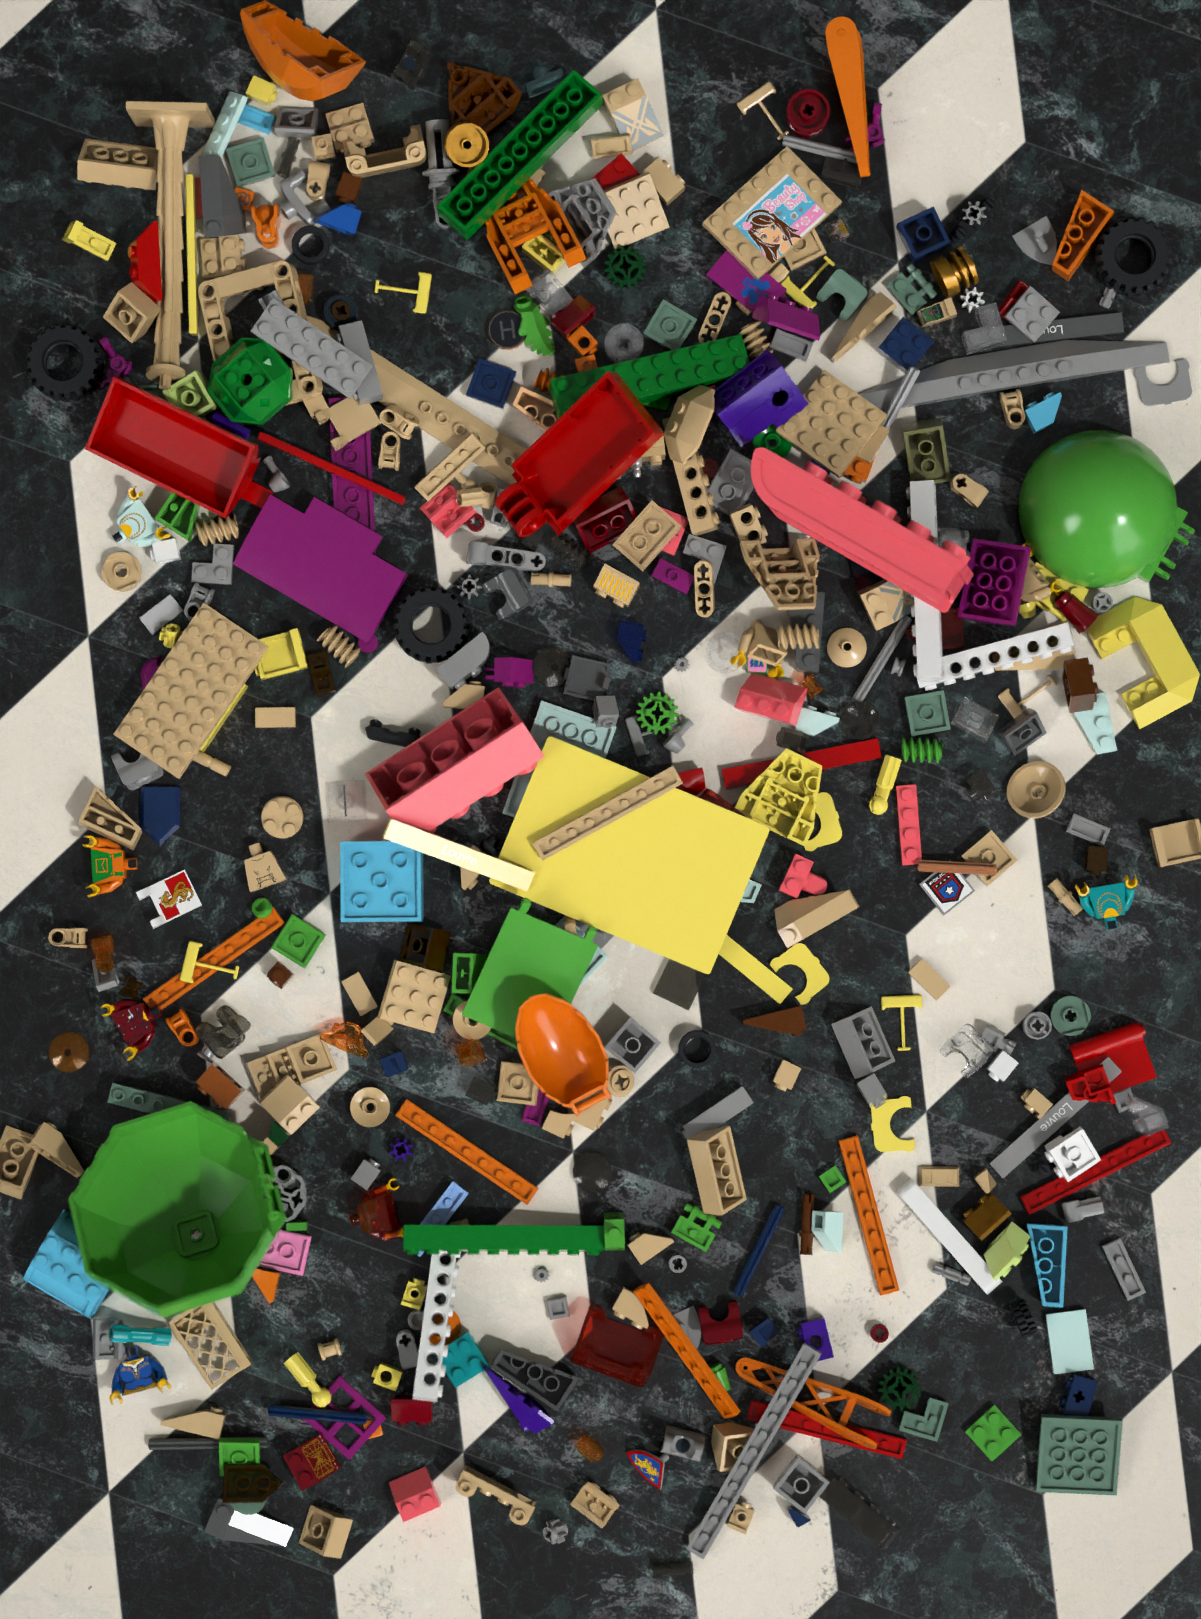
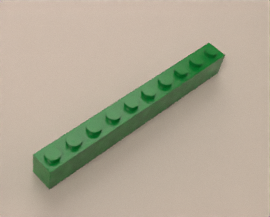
M403 1225L402 1251H407V1255H419V1251H427V1255H439V1251H447V1255H459V1252H467V1255H479V1252H487V1255H499V1252H507V1255H519V1252H527V1255H539V1252H547V1255H559V1252H567V1255L575 1256L579 1255V1252H587L589 1256L599 1255V1252L604 1251V1226Z

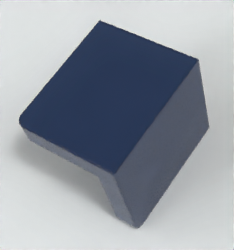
M402 1051L379 1059L386 1077L409 1070Z
M767 1316L749 1329V1332L762 1348L779 1333V1330L769 1316Z

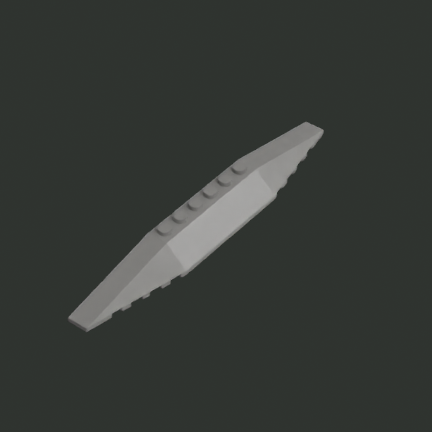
M1062 340L950 359L921 370L901 408L971 397L976 394L1046 382L1053 383L1169 363L1167 343ZM904 377L859 395L881 411H886Z

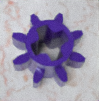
M397 1137L396 1145L390 1143V1146L394 1147V1149L389 1154L396 1155L395 1161L399 1157H403V1160L407 1161L406 1155H413L409 1149L414 1145L406 1143L408 1138L400 1141L399 1137ZM404 1144V1149L407 1150V1152H403L400 1155L398 1154L399 1150L396 1147Z

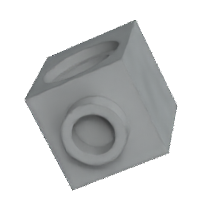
M595 696L592 711L596 727H615L619 717L615 696Z
M365 1158L351 1180L365 1190H368L382 1170L379 1168L380 1164L372 1158L369 1160Z

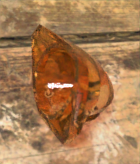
M334 1023L331 1031L320 1035L321 1040L340 1050L368 1058V1051L363 1044L364 1034L361 1032L362 1029L355 1023Z

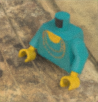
M1125 875V882L1093 888H1089L1086 882H1084L1083 889H1079L1078 885H1075L1081 907L1089 916L1095 919L1104 918L1106 930L1118 928L1116 916L1125 915V912L1130 908L1134 898L1135 887L1138 884L1136 875H1134L1132 881H1128V875Z

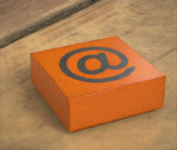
M235 187L243 210L250 212L255 192Z

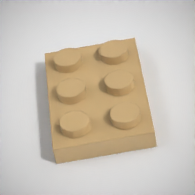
M651 500L614 542L613 546L643 572L682 526Z

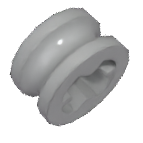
M896 657L891 674L897 673L900 677L906 660L903 659L901 661L899 657Z
M674 1255L669 1259L668 1265L673 1272L681 1273L686 1269L687 1262L683 1256ZM677 1258H680L683 1267L681 1269L678 1267V1270H676L672 1262L674 1259L677 1261Z

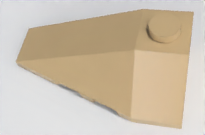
M879 292L877 295L872 293L865 299L867 303L840 343L831 361L833 363L836 362L894 314L897 307L896 304L882 292Z
M1068 621L1061 622V623H1057V624H1054V625H1050V626H1047V627H1045V628H1049V627H1053V626H1056V625L1064 624V623H1067ZM1051 636L1048 639L1050 647H1055L1058 644L1056 636ZM1036 641L1029 644V651L1034 653L1038 650L1039 645ZM1012 647L1009 650V655L1012 658H1016L1019 655V649ZM1075 647L1071 648V652L1060 654V651L1053 652V656L1046 659H1041L1040 656L1035 657L1031 663L1023 665L1021 661L1013 663L1014 667L1005 670L1063 668L1064 661L1077 659ZM998 652L993 654V662L997 663L1000 660ZM1002 667L995 668V671L1002 670Z
M850 890L792 899L774 909L777 931L786 947L789 948L859 908V905Z

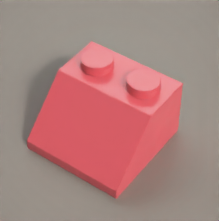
M426 1466L389 1482L395 1504L403 1522L441 1506V1500Z

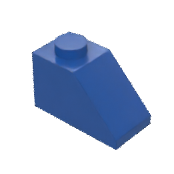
M345 203V205L336 206L315 217L313 222L341 233L352 235L356 233L362 211L357 210V206Z

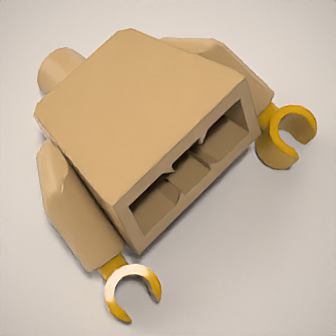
M1030 557L1021 601H1040L1051 596V593L1060 594L1063 588L1059 590L1054 589V586L1060 582L1054 581L1051 587H1048L1049 582Z
M753 620L750 623V627L743 632L737 649L739 651L738 655L733 656L730 663L733 665L738 661L737 667L743 666L746 663V657L744 656L746 653V656L775 666V668L769 669V678H781L784 675L781 664H783L784 657L788 653L782 644L780 649L778 648V633L775 629L762 625L761 620Z

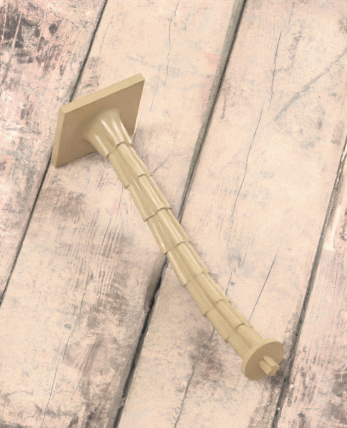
M126 101V110L136 126L153 127L156 150L158 151L156 216H158L162 300L156 303L161 309L157 314L154 361L153 365L146 369V377L153 382L159 383V389L168 390L171 389V384L186 377V371L180 367L179 345L182 344L181 313H183L181 281H184L182 249H184L181 218V216H184L181 183H184L182 151L185 148L188 127L214 128L215 119L207 103Z

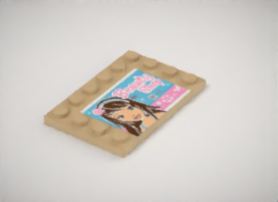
M787 146L712 213L702 225L758 281L842 204V201Z

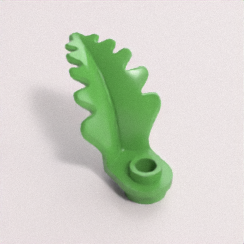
M529 296L516 298L514 309L522 317L518 333L520 336H527L524 344L526 346L533 344L531 351L537 350L536 354L552 356L553 352H555L554 340L548 338L552 335V332L545 328L549 325V320L540 313L538 305Z

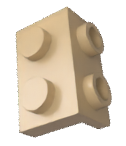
M588 1481L581 1487L570 1503L572 1507L601 1528L606 1525L614 1511L620 1506L613 1496L606 1495L597 1484Z

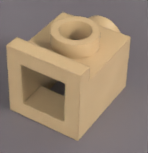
M1035 1088L1027 1089L1020 1097L1026 1103L1024 1107L1032 1114L1037 1112L1035 1115L1037 1119H1041L1053 1105Z
M742 1500L740 1503L736 1502L727 1521V1527L746 1534L755 1512L751 1508L752 1505ZM741 1513L744 1514L745 1519L739 1520L738 1515Z

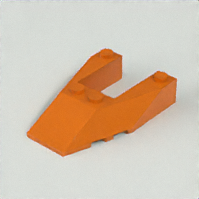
M531 178L485 222L487 226V239L514 294L533 286L515 247L547 231H550L568 268L586 260L583 249L559 203L553 200L545 190L539 188ZM517 193L523 196V198L518 200Z

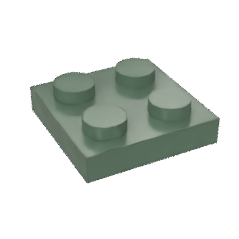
M264 137L226 148L238 188L275 177Z
M663 299L643 335L671 351L680 349L697 319Z
M944 690L904 697L911 737L951 730Z

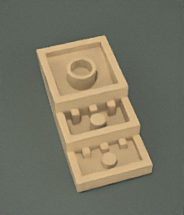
M323 1033L245 1064L259 1100L287 1074L301 1085L337 1070Z

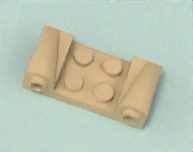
M467 1465L464 1466L457 1479L455 1488L462 1496H472L477 1487L481 1488L480 1492L487 1496L493 1494L498 1497L500 1503L507 1506L509 1503L512 1504L509 1517L515 1524L525 1525L535 1509V1501Z

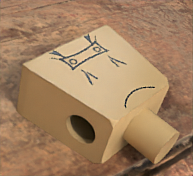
M260 843L248 846L252 857L244 860L250 892L287 880L272 851L263 853Z

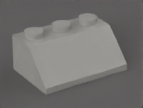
M872 1006L831 1024L854 1079L873 1073L895 1062Z

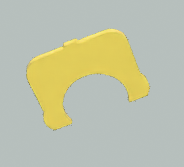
M825 792L818 793L816 813L821 821L820 831L815 838L807 841L804 847L805 851H814L817 847L838 842L842 837L838 812L835 810L831 795Z
M802 943L793 945L780 957H776L770 962V966L775 972L788 964L796 965L805 972L807 978L806 987L800 995L795 997L801 1005L807 1004L811 997L829 983V975L821 966L819 959L814 957L810 950Z
M901 1096L898 1099H886V1103L876 1109L874 1106L871 1107V1130L873 1131L875 1148L880 1152L913 1151L915 1149V1140H901L892 1133L890 1128L892 1115L900 1108H911V1098Z

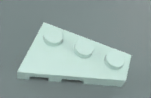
M1106 692L1096 694L1097 702H1094L1093 710L1074 712L1075 718L1085 732L1096 755L1117 751Z

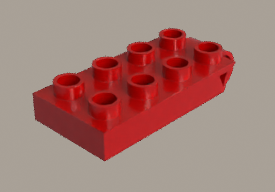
M607 372L511 465L514 470L512 476L517 482L499 494L495 500V506L504 514L505 519L513 526L514 531L519 537L531 535L546 522L559 535L665 433L620 375Z

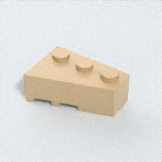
M95 786L78 820L79 825L134 850L142 835L141 828Z

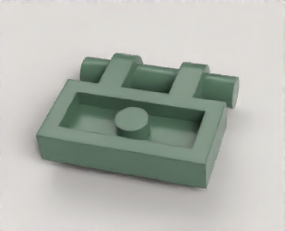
M913 264L906 268L911 274L908 278L901 272L886 285L910 316L926 305L927 302L923 298L926 293L931 299L937 295L933 289L934 286L923 278L922 272L916 269ZM914 280L922 287L919 292L911 284Z

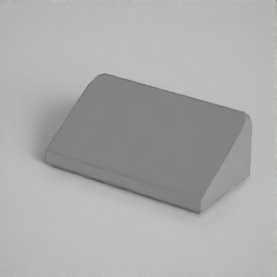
M170 594L139 617V619L153 635L184 610Z

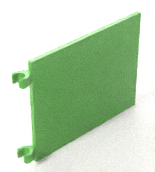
M525 897L522 899L518 910L510 907L461 1013L462 1016L515 1038L518 1010L530 996L547 993L562 998L570 1004L572 1003L598 948V944L592 942L597 933L594 926L589 925L584 938L526 914L531 902L530 899Z

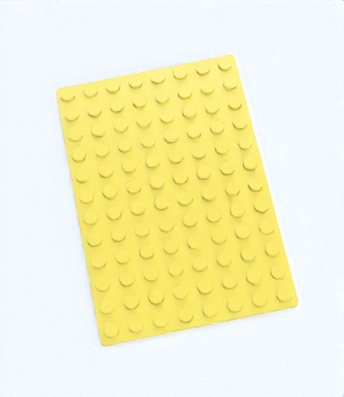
M548 737L542 750L545 757L537 762L498 857L501 860L531 870L535 874L528 891L493 878L489 879L490 884L523 898H528L530 901L594 926L597 929L702 973L710 974L770 828L762 823L674 788L542 861L533 845L534 842L651 778L555 737Z

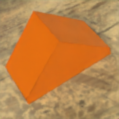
M257 1267L252 1277L270 1304L275 1300L281 1272Z

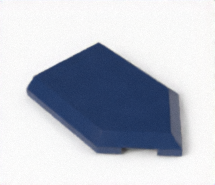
M141 787L140 827L159 846L180 828L181 787Z

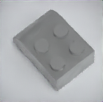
M481 632L436 669L452 691L455 688L458 690L464 684H467L465 680L470 676L475 678L482 672L481 667L487 663L491 653L490 644L485 634Z

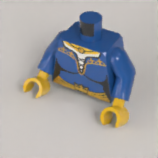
M137 1346L126 1348L128 1360L122 1361L115 1370L112 1379V1393L109 1399L112 1405L113 1400L119 1398V1403L122 1404L121 1393L122 1396L155 1387L163 1393V1386L167 1385L169 1390H171L172 1386L167 1381L164 1366L155 1358H150L149 1355L140 1357Z

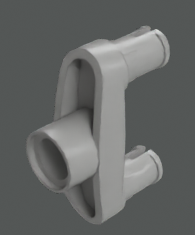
M299 170L288 179L285 178L279 182L286 199L279 205V208L288 220L297 215L308 226H313L316 224L313 222L315 217L331 209L323 201L312 210H307L294 192L297 186L308 180L305 173Z

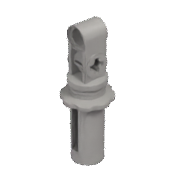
M449 120L425 121L429 168L427 171L422 172V175L430 179L428 189L433 190L436 223L441 229L451 228L449 224L443 225L439 222L440 216H438L436 206L452 191V188L456 187L453 177L455 174L460 173V169L452 166V161L444 150V137L449 130ZM441 132L444 169H438L435 143V133Z

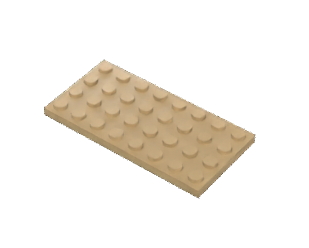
M203 603L113 735L180 779L261 661L269 646Z

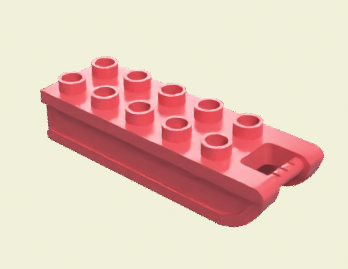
M759 447L754 450L751 461V478L754 488L759 497L780 520L943 613L949 611L963 585L969 584L973 573L967 564L971 558L966 555V551L960 546L945 540L940 548L933 544L936 538L931 535L929 529L913 520H910L906 528L899 524L902 519L896 515L897 512L878 500L875 501L872 508L866 506L867 499L861 495L862 492L845 481H841L836 489L831 486L833 480L827 476L828 473L812 462L807 461L803 469L766 448Z

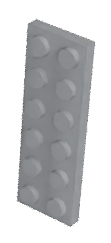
M272 298L250 331L350 400L373 367L274 298Z

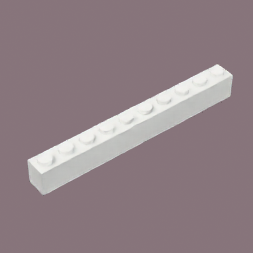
M934 480L910 481V487L906 489L907 499H910L911 507H907L908 519L916 521L929 529L931 535L936 538L933 544L938 546L936 484ZM911 595V597H914L915 605H911L912 617H915V625H912V635L916 637V644L913 645V656H917V664H914V676H917L919 681L944 680L941 611Z

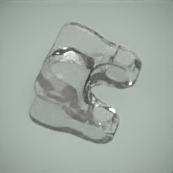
M965 1024L941 1047L939 1052L944 1057L953 1052L962 1054L966 1059V1065L961 1074L967 1079L988 1061V1058L994 1052V1048L971 1024Z

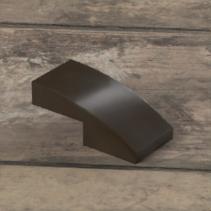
M327 651L307 655L316 696L336 693Z

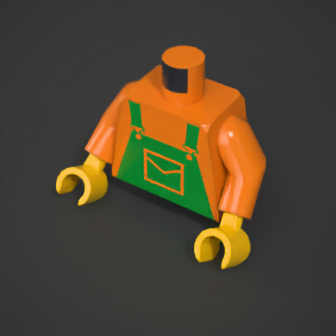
M91 835L84 836V838H89L90 840L88 845H82L83 847H91L93 884L85 887V889L91 888L93 890V893L87 895V897L112 892L122 885L123 879H127V870L138 869L137 858H126V853L124 850H121L119 844L106 838H94Z

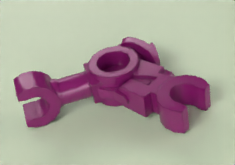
M874 103L872 121L868 126V143L874 142L871 144L873 148L880 146L885 141V138L881 137L882 130L879 125L882 103ZM850 136L845 139L846 143L851 141Z
M107 337L99 340L110 357L109 368L105 375L108 378L101 383V388L103 389L107 383L112 382L114 376L121 378L124 370V376H127L132 369V362H126L124 357L116 354Z

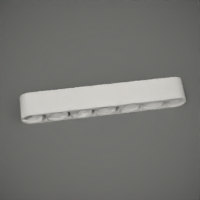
M911 1178L896 1190L987 1295L1002 1283L1000 1278L997 1281L992 1278L986 1262Z

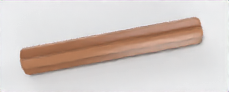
M919 860L918 871L995 876L997 864Z

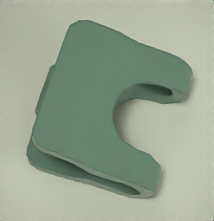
M837 269L818 292L816 298L823 302L834 293L842 294L846 303L839 317L843 321H847L865 301L869 292L851 274L846 273L842 269Z

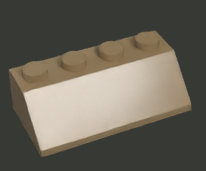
M85 138L77 160L78 180L104 183L106 185H119L126 188L134 187L144 190H156L158 185L156 183L158 151L153 147Z
M723 1126L701 1131L687 1139L703 1213L722 1216L747 1200L731 1127Z

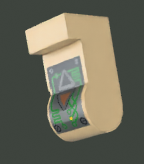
M950 297L917 311L921 326L927 327L955 318L957 312Z

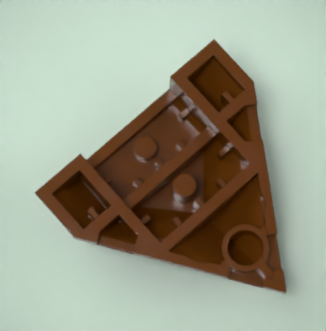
M447 62V69L449 70V111L451 112L450 128L459 122H471L481 127L486 135H489L515 112L522 92L511 78Z

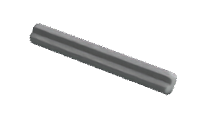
M784 135L783 146L857 163L854 151L790 135Z
M909 367L885 412L888 415L887 419L881 426L890 430L920 373V370L916 367Z

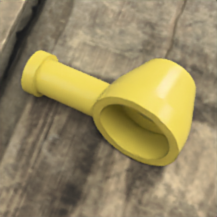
M1054 593L1040 601H1035L1039 608L1051 612L1061 619L1060 621L1064 622L1067 619L1058 610V607L1053 604L1056 598Z
M1035 601L1020 602L1019 613L1024 619L1036 615Z

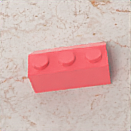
M752 673L740 688L735 708L742 712L796 727L807 688Z

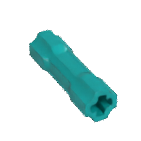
M111 1324L108 1334L110 1342H141L161 1346H169L172 1338L170 1328H141L121 1324Z

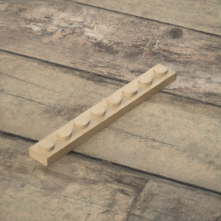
M673 765L539 839L533 845L543 861L683 784Z

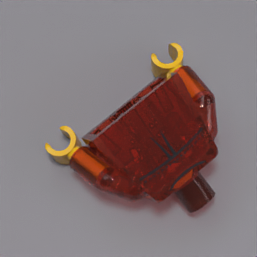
M395 1178L390 1179L386 1185L383 1183L369 1189L362 1197L361 1204L356 1206L357 1213L350 1215V1222L353 1226L361 1225L363 1233H369L371 1237L381 1241L402 1237V1227L400 1228L392 1193L388 1192L389 1189L395 1191L399 1188V1186L396 1188L390 1186L391 1181L397 1180Z

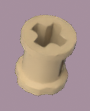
M338 1338L328 1343H318L323 1361L333 1355H342Z

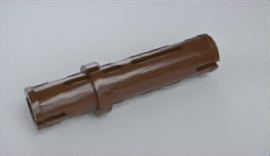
M802 1194L801 1232H799V1236H801L800 1254L813 1255L812 1245L815 1235L811 1231L815 1195Z

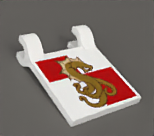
M185 870L136 892L139 900L150 896L160 915L150 921L153 929L202 906Z

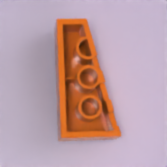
M1083 190L1080 192L1071 219L1052 263V271L1066 281L1070 280L1114 218V211Z

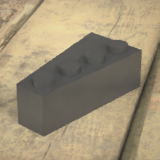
M817 592L816 607L814 609L787 610L792 630H794L796 624L802 629L805 623L808 629H810L812 623H814L816 629L819 628V649L815 647L814 643L811 649H808L806 643L803 649H800L798 644L794 649L798 672L816 674L819 672L825 592Z

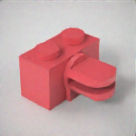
M795 854L778 891L796 899L801 890L818 896L827 890V882L824 878L810 872L813 861Z

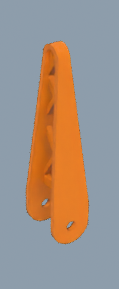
M836 17L828 23L825 36L860 177L862 178L871 176L862 41L857 27L851 19Z
M747 1357L739 1359L735 1367L736 1374L740 1378L771 1396L775 1395L776 1390L767 1385L774 1384L778 1389L779 1383L784 1379H776L773 1373L785 1377L788 1372ZM764 1369L771 1380L759 1382L752 1371ZM807 1378L804 1385H807L815 1400L805 1402L794 1401L791 1407L846 1439L864 1447L876 1449L877 1444L874 1441L845 1428L855 1404L884 1416H890L891 1410L864 1396ZM814 1388L835 1397L820 1399ZM847 1400L848 1402L839 1422L836 1423L823 1403ZM819 1404L826 1417L806 1406Z

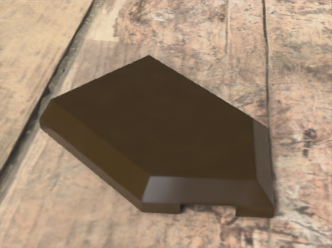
M265 1464L224 1465L222 1503H263L284 1482L277 1478Z

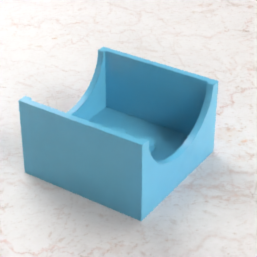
M340 841L341 922H424L423 852L393 841Z

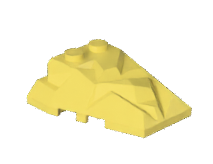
M786 748L742 792L733 811L768 826L771 831L805 847L814 829L822 765Z

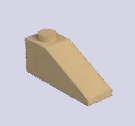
M43 1122L39 1125L27 1146L77 1178L84 1172L83 1168L61 1132L57 1130V1127L48 1122Z
M211 1407V1409L165 1418L161 1421L160 1425L219 1439L222 1434L226 1413H222L220 1408Z

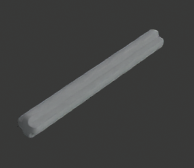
M905 616L899 620L855 692L853 698L858 702H862L910 625L912 621L910 617Z

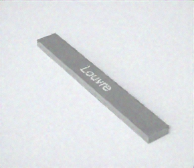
M1109 1057L1101 1063L1104 1066L1109 1083L1122 1072ZM1068 1092L1041 1119H1038L989 1164L1002 1178L1006 1177L1086 1105L1089 1100H1072L1070 1092Z

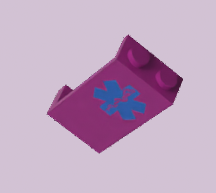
M727 250L706 274V279L711 283L715 282L752 313L754 312L759 295L767 297V294L779 297L778 301L782 303L787 297L785 295L787 289L768 273H765L757 281Z

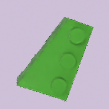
M172 492L155 519L191 543L200 506Z

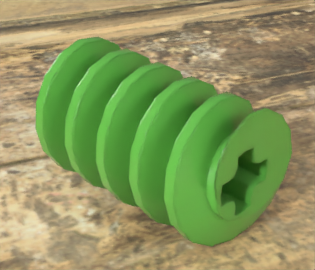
M902 737L901 756H903L905 762L911 757L912 762L915 763L917 757H919L920 762L923 763L925 757H927L928 763H931L932 759L935 758L936 763L939 764L942 758L943 739L938 744L937 739L934 738L930 744L928 738H925L924 743H922L921 738H917L914 743L913 738L910 737L906 743L905 738Z

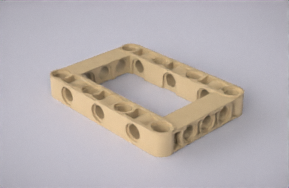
M280 260L204 281L200 284L198 295L213 361H216L233 346L232 341H234V337L224 306L227 297L238 294L245 295V292L256 289L263 290V287L275 284V289L280 294L286 307L290 309L295 305V313L308 321L297 270L293 264ZM287 267V274L282 276L281 270ZM213 287L214 292L209 297L208 290ZM221 325L222 332L217 335L216 330ZM292 360L296 379L292 383V400L286 405L320 396L323 390L322 380ZM312 382L314 388L311 392H308L307 386Z

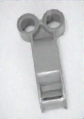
M470 541L466 563L538 572L545 566L546 559L538 552L491 546L484 542ZM497 551L501 553V561H494L492 559V552ZM512 555H519L521 563L514 564L511 560ZM535 557L538 562H541L537 567H534V563H531Z

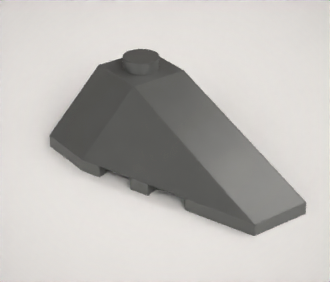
M220 155L199 156L205 238L247 233L245 212L238 200Z
M220 1495L209 1518L205 1533L225 1541L286 1546L294 1527L261 1512L254 1515L241 1514L234 1510L229 1503H222L223 1495Z

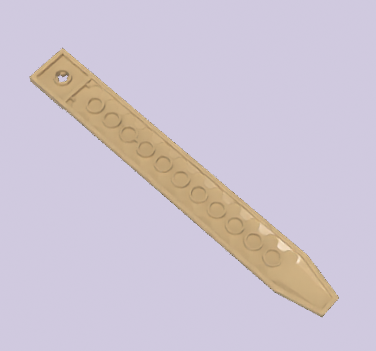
M307 316L309 323L337 341L336 333H339V330L330 328L325 321ZM370 349L383 394V400L378 402L386 407L390 404H396L414 415L420 421L417 427L451 449L456 448L469 434L473 433L486 448L472 462L509 486L517 482L512 476L514 470L511 465L527 449Z

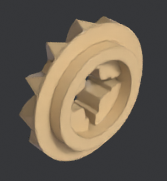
M614 1066L613 1069L609 1070L607 1088L610 1094L615 1097L628 1095L634 1086V1075L626 1066ZM618 1078H625L620 1082V1085L614 1084Z

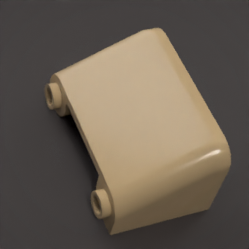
M420 124L410 126L411 132L409 136L403 137L405 147L366 155L364 146H356L352 139L344 140V154L350 174L355 177L365 178L412 168L425 163L427 154Z

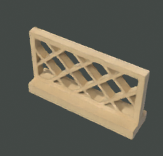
M215 1302L201 1306L205 1312L204 1321L192 1319L194 1310L199 1308L196 1307L183 1312L168 1322L211 1390L253 1363ZM191 1313L190 1318L185 1317L186 1315ZM180 1319L188 1320L187 1332L179 1330L175 1323ZM192 1321L203 1324L201 1335L190 1333ZM206 1324L214 1326L216 1329L215 1338L203 1335ZM189 1335L200 1338L198 1349L188 1345ZM203 1338L214 1341L212 1352L200 1349ZM216 1341L225 1343L227 1346L226 1354L214 1352ZM200 1352L211 1354L209 1366L199 1362ZM213 1355L225 1357L223 1368L211 1366ZM227 1358L236 1360L240 1367L234 1371L225 1369ZM210 1369L222 1371L220 1380L214 1384L209 1377Z

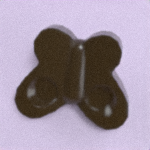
M128 974L125 978L127 985L120 989L119 994L123 997L136 998L138 995L137 991L141 988L142 983L137 981L135 976Z

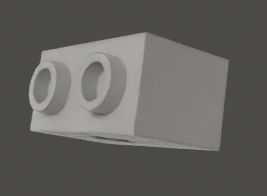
M875 1073L857 1083L859 1091L870 1108L874 1106L876 1109L886 1103L887 1093Z

